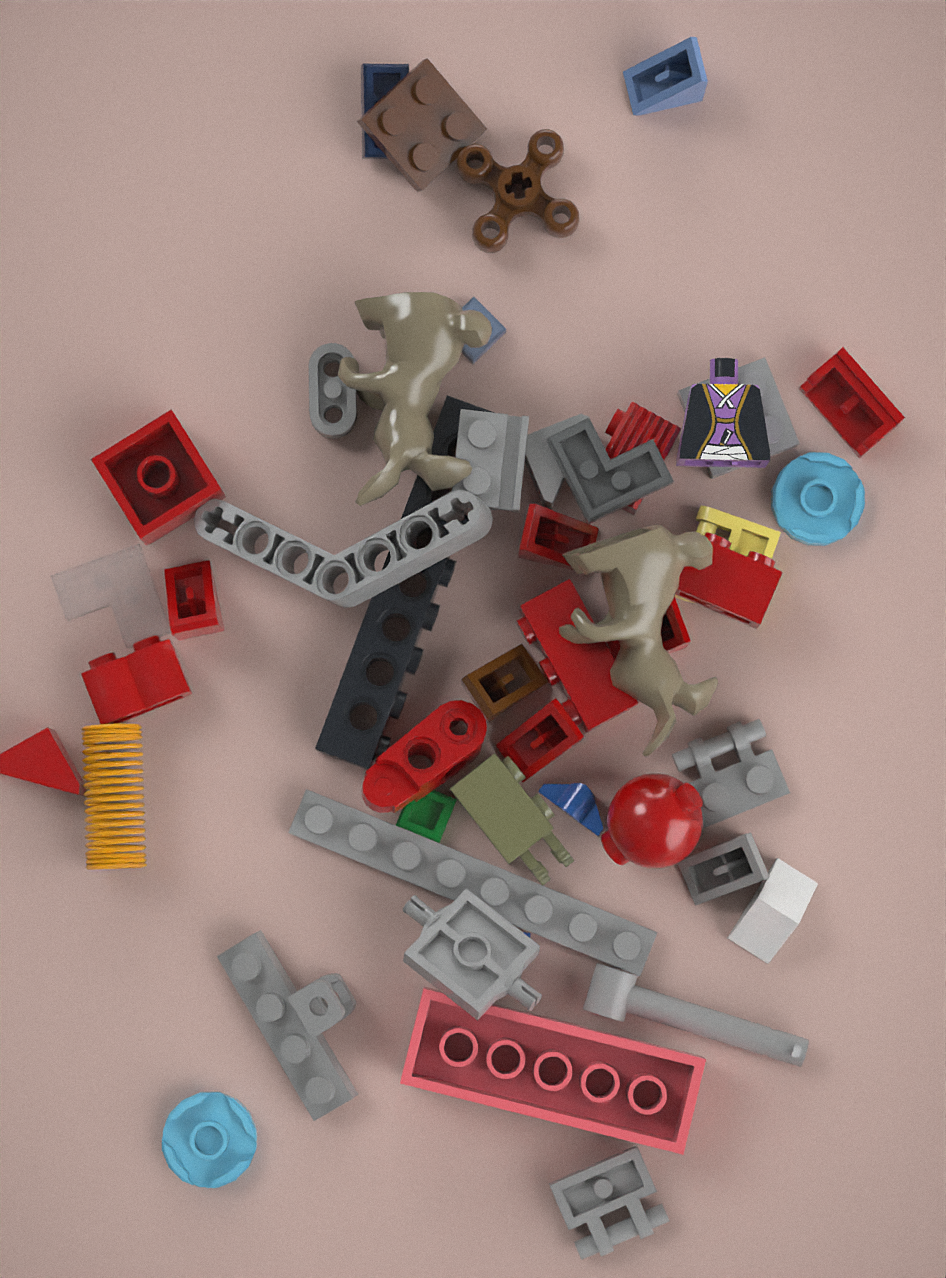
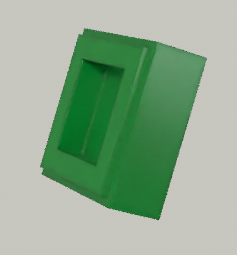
M433 790L417 802L413 800L404 806L396 826L440 843L457 799Z

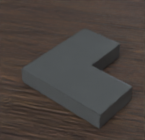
M590 418L546 439L588 525L674 482L653 439L610 459Z

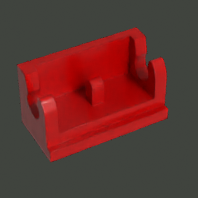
M844 347L807 378V381L799 387V390L859 458L894 430L905 418Z

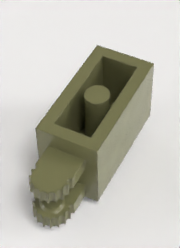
M494 753L452 786L450 791L505 861L510 864L517 857H520L543 886L551 878L548 876L549 872L543 864L537 861L528 850L532 845L542 838L550 847L552 855L565 867L574 862V859L551 831L554 827L550 824L549 820L555 814L538 793L532 798L528 796L519 784L525 779V776L509 756L501 761Z

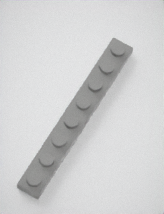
M307 789L288 832L454 901L465 889H468L511 924L637 976H641L658 933Z

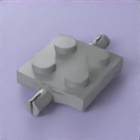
M465 889L452 904L439 909L437 912L422 902L416 895L411 897V901H407L403 912L422 925L423 929L420 937L404 953L403 962L477 1021L496 1000L505 997L507 994L526 1007L528 1011L533 1010L534 1005L536 1006L539 1003L542 994L524 982L521 976L528 965L538 956L540 945L468 889Z

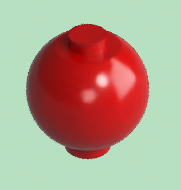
M661 773L643 774L629 780L616 792L610 803L607 814L609 830L601 835L604 850L616 864L621 866L631 861L640 867L661 869L681 862L693 851L701 836L703 827L701 806L703 803L700 794L690 783H683L675 777Z

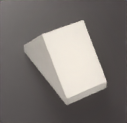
M779 858L775 860L768 872L769 878L762 881L727 937L767 964H769L800 923L818 885L817 882Z

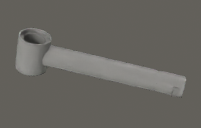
M596 964L583 1006L584 1010L622 1022L625 1020L626 1013L760 1055H767L770 1058L801 1067L809 1043V1040L806 1038L774 1030L755 1022L636 986L637 975L602 964Z

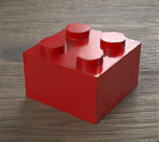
M172 409L91 459L135 532L146 546H149L194 518L197 509L207 501L212 499L223 500L226 498L223 490Z

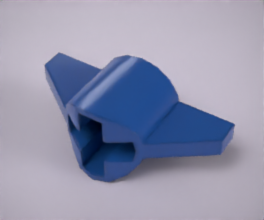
M543 784L538 792L598 837L604 831L595 796L585 784Z

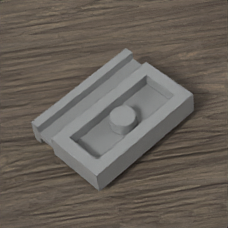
M461 409L456 458L469 461L472 471L469 476L452 487V492L457 490L468 491L483 501L490 510H507L519 513L529 416H509L502 413Z

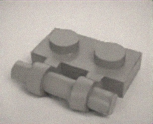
M760 719L745 725L737 722L728 726L727 732L706 741H703L700 737L688 742V748L672 754L679 772L695 765L700 775V779L690 782V784L694 786L702 799V829L790 793L773 750L771 749L754 756L751 749V742L766 737V732ZM735 750L739 763L715 772L711 759Z
M637 1145L549 1183L568 1230L587 1223L591 1235L574 1242L581 1260L598 1252L601 1256L614 1251V1245L637 1235L640 1236V1239L654 1234L653 1228L669 1222L662 1204L644 1211L639 1200L657 1192ZM626 1205L631 1217L604 1228L600 1216Z

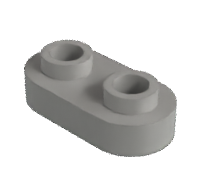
M328 343L318 347L309 360L310 419L313 427L319 434L333 439L341 438L351 432L357 420V390L347 387L338 376L329 377L324 373V369L329 363L335 362L340 365V360L343 358H354L346 347L337 343ZM331 408H337L343 413L341 420L337 423H330L325 419L326 412Z

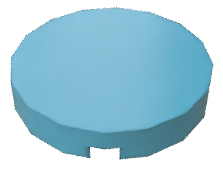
M809 452L792 460L779 472L771 490V510L778 526L791 539L805 545L826 546L843 539L858 524L865 508V489L857 473L852 470L853 467L840 457L822 452Z
M200 1092L183 1099L169 1113L163 1129L162 1152L168 1167L182 1181L198 1187L219 1188L235 1181L250 1166L257 1149V1128L250 1111L238 1099L222 1092Z

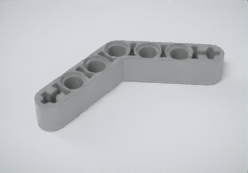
M457 490L450 492L336 555L218 499L209 500L197 509L194 525L198 534L207 541L338 606L349 608L355 607L482 539L492 527L493 517L490 508L478 497L468 491ZM468 507L471 509L468 513L469 522L463 524L460 522L464 519L463 510ZM221 519L238 527L234 535L217 527ZM445 520L447 524L442 525L440 522ZM431 528L433 533L431 542L425 548L417 549L416 537L423 529ZM267 533V547L261 553L256 554L254 548L256 540L259 536ZM389 550L391 558L388 566L384 570L376 572L374 566L376 557L382 551ZM307 553L309 560L307 567L302 572L295 574V560L301 554ZM347 572L349 576L348 586L341 593L335 594L333 588L335 579L340 574Z

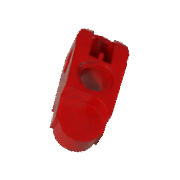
M463 700L446 702L377 757L376 763L365 771L361 792L366 806L378 813H389L391 811L396 813L413 800L417 802L472 763L481 752L487 732L486 719L481 710L474 704ZM460 721H463L467 726V732L464 735L453 734L451 729ZM414 755H422L430 760L432 766L427 769H417L410 764L408 759Z

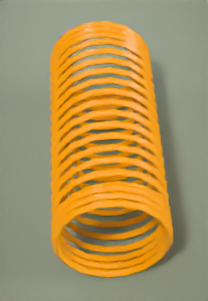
M100 724L81 728L83 731L81 733L83 735L81 738L83 742L81 744L85 747H90L82 751L84 755L88 756L83 758L82 761L85 764H91L82 768L85 772H89L82 778L86 781H91L83 785L84 788L90 789L84 792L83 795L87 798H93L83 802L86 806H91L83 812L88 815H94L84 819L87 823H93L87 825L84 829L88 832H95L84 836L87 840H95L86 843L84 846L89 849H97L85 853V858L87 859L85 862L87 866L85 868L87 870L141 868L147 866L145 863L147 855L145 853H115L145 850V845H108L145 841L146 838L144 836H112L144 833L146 831L144 828H106L144 824L146 821L143 819L110 818L143 816L145 812L104 811L144 807L145 804L143 802L108 803L107 801L143 799L145 796L143 794H102L143 790L144 787L100 786L105 784L142 782L144 780L142 777L100 776L143 773L144 770L96 769L142 765L144 763L142 760L105 761L99 759L140 757L143 753L94 752L141 748L143 746L141 743L98 744V742L141 740L143 738L141 735L142 731L140 730L142 726L139 724Z

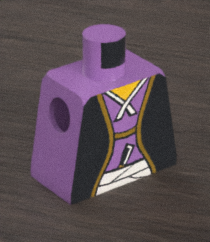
M711 359L710 384H692L688 394L676 466L766 468L770 462V448L759 386L738 384L737 359Z

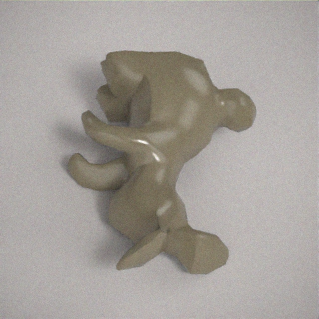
M404 292L355 301L365 327L368 330H380L382 338L386 340V364L382 371L367 374L359 373V364L355 358L351 357L343 358L340 360L338 377L350 389L357 390L359 399L369 407L383 411L374 429L373 440L382 452L386 466L371 477L362 487L355 503L362 506L382 498L398 485L401 472L405 470H411L416 473L433 491L453 487L471 474L472 467L469 461L464 459L432 455L434 434L428 415L439 392L442 379L458 363L464 345H468L470 348H480L487 344L492 334L491 322L480 311H463L462 306L451 298L434 292Z
M662 525L639 528L562 555L577 574L584 573L586 576L593 572L600 573L609 611L603 620L594 624L590 622L581 609L576 608L571 615L576 628L566 624L559 627V634L566 640L576 644L619 641L621 647L610 669L612 685L653 709L658 721L652 738L643 751V756L646 757L651 755L672 732L677 722L672 705L678 706L695 716L708 706L718 685L716 677L698 684H687L684 682L675 660L663 647L660 633L663 615L671 605L678 590L680 573L686 566H692L701 570L711 565L713 559L712 544L706 536L698 532H685L681 535H673Z

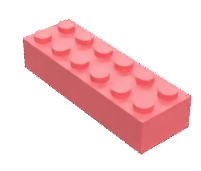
M424 986L400 1084L684 1155L706 1059L700 1055L497 1004H492L477 1021L440 990Z

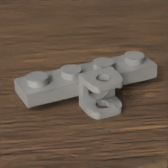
M261 930L217 956L313 1121L358 1095L322 1032L350 1015L356 1007V1000L340 974L331 973L324 975L297 991ZM335 992L338 993L339 998H340V1001H339L338 997L336 996Z

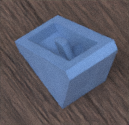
M689 37L623 71L632 112L636 116L703 101L708 83L697 37Z

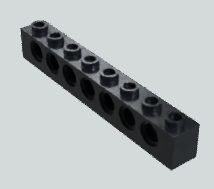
M447 395L433 431L432 455L448 456L450 449L457 444L461 409L483 412L492 411ZM418 475L401 519L433 502L432 496L435 491L431 490ZM468 507L463 510L464 519L460 521L463 524L469 522L468 515H466ZM445 520L440 522L442 525L447 524ZM426 528V529H423L421 532H423V531H425V530H432V529H431V528ZM390 551L387 554L382 570H384L390 562ZM450 556L417 573L427 582L426 589L421 595L417 597L404 595L400 591V583L371 598L316 744L315 750L317 752L368 770L376 762V758L389 748L391 737L384 735L390 717L398 720L405 705L408 693L400 690L406 674L415 676L422 659L424 649L417 647L423 629L431 632L441 605L433 603L439 585L448 587L457 561L449 559ZM393 617L404 618L410 624L408 636L401 641H391L383 634L385 623ZM376 661H386L394 669L393 677L386 685L376 686L367 679L368 668ZM360 705H370L377 712V721L368 730H358L351 724V713Z

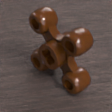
M542 129L535 132L528 142L525 160L519 165L510 167L499 165L493 159L491 152L485 146L479 144L468 145L460 151L457 158V170L460 177L465 182L487 186L493 191L495 196L493 208L487 214L480 216L472 228V239L480 251L486 253L500 251L506 245L509 238L511 223L517 217L526 215L538 218L543 223L545 230L556 238H566L576 231L579 224L577 206L565 198L555 199L548 196L541 186L543 174L548 169L557 166L564 154L563 140L555 131ZM542 145H549L553 148V151L544 154L538 148ZM471 160H479L483 165L480 168L473 169L467 163ZM521 184L522 190H525V197L515 199L514 192L511 193V185ZM562 213L569 220L565 223H558L553 217L556 214ZM492 228L498 232V235L494 238H487L482 232Z

